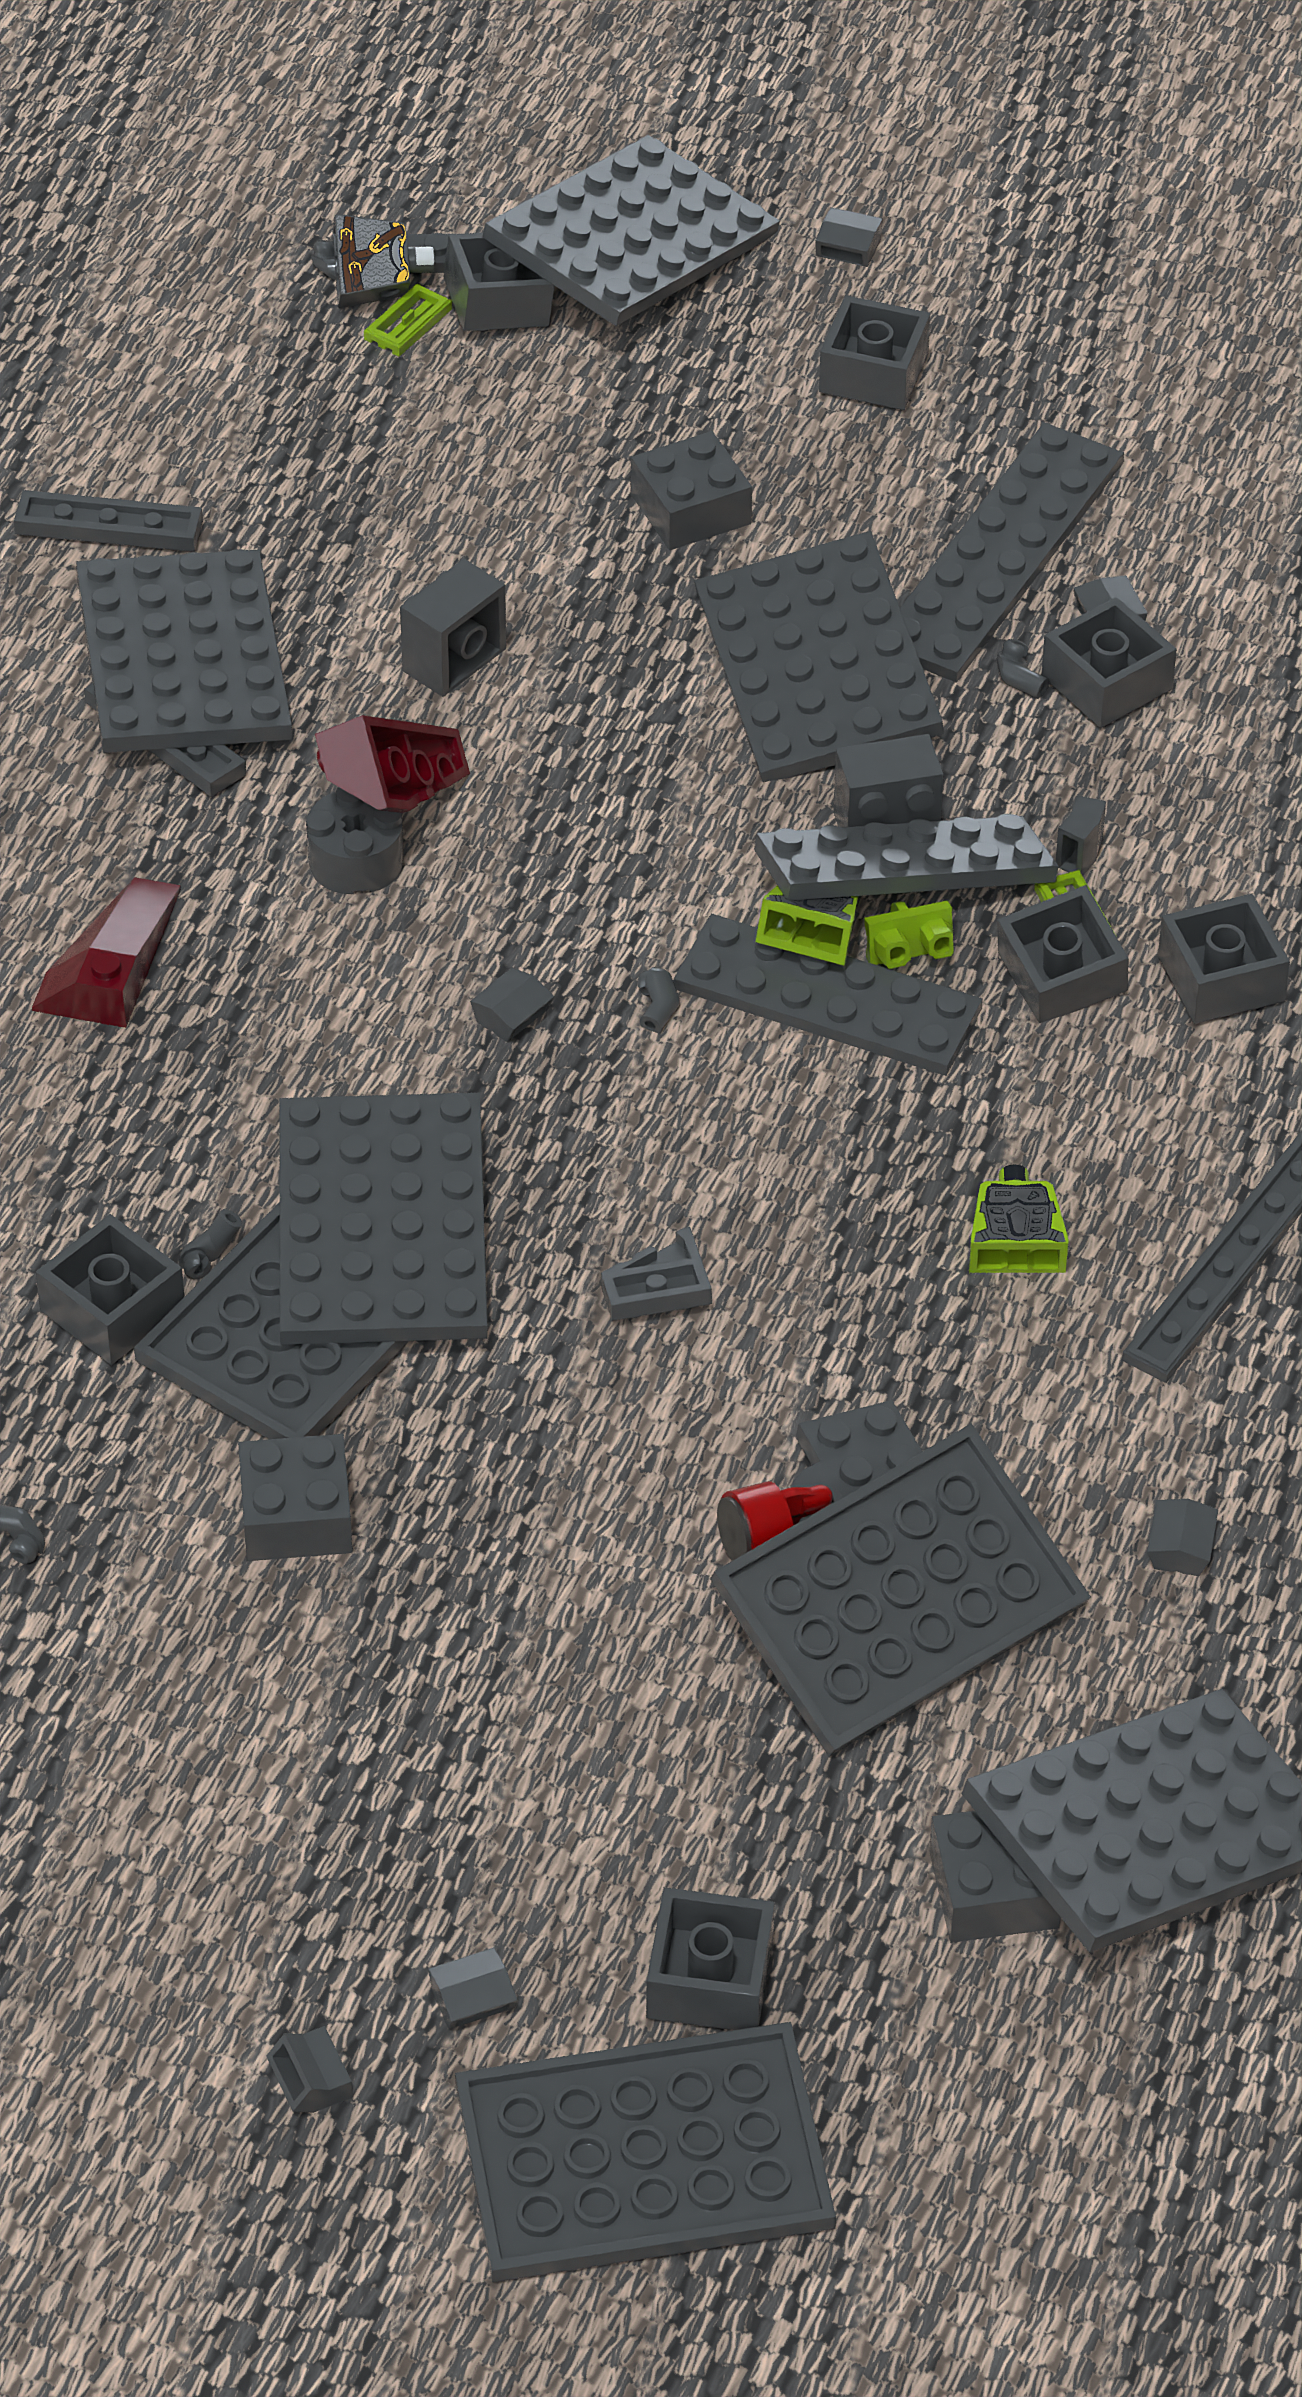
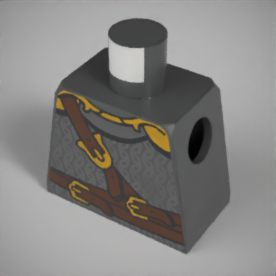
M335 215L332 233L338 308L402 297L408 292L410 273L434 272L433 246H408L406 224L350 215Z

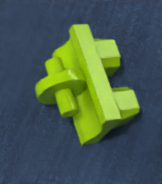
M904 901L891 904L889 913L864 918L867 936L866 958L868 963L874 965L884 963L889 969L905 966L912 957L929 954L935 959L952 956L954 953L952 907L948 901L908 908Z

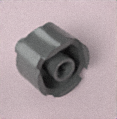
M337 787L336 792L320 799L311 808L306 817L308 862L313 877L318 883L331 891L341 894H354V891L369 890L370 893L387 887L399 876L404 860L402 813L378 810L340 787Z

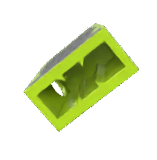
M777 885L763 898L755 942L845 965L858 896L787 901Z
M1017 1164L1003 1167L998 1174L999 1181H985L980 1184L971 1234L969 1273H1066L1068 1235L1053 1184L1048 1181H1029L1028 1170L1024 1166Z

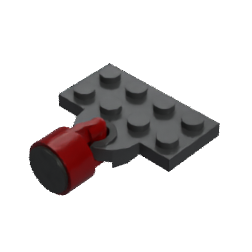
M893 1400L799 1423L796 1439L810 1461L811 1466L803 1469L793 1481L791 1488L780 1490L775 1483L766 1481L725 1492L718 1503L717 1523L722 1544L729 1558L732 1561L921 1453V1448Z

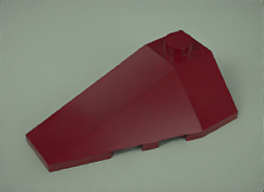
M361 715L315 734L318 746L317 761L321 770L325 773L326 779L381 811L408 812L417 807V804L435 796V793L453 785L470 774L460 733L455 728Z
M134 877L46 972L32 1005V1011L126 1028L180 893L181 885Z

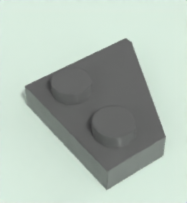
M690 1227L676 1231V1242L657 1252V1249L649 1246L636 1253L631 1260L620 1262L601 1272V1289L612 1321L712 1304V1288Z

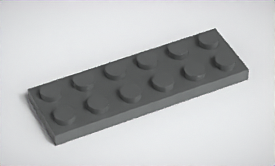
M1002 814L998 817L977 819L957 817L954 820L931 822L918 819L910 823L901 824L872 822L865 826L855 827L827 825L821 829L809 830L782 828L776 832L757 833L754 846L755 852L787 901L1049 883L1056 881L1059 867L1024 817L1014 814Z
M712 913L673 979L678 991L947 1076L980 1014L983 998L847 956L845 965H840L755 942L757 927Z

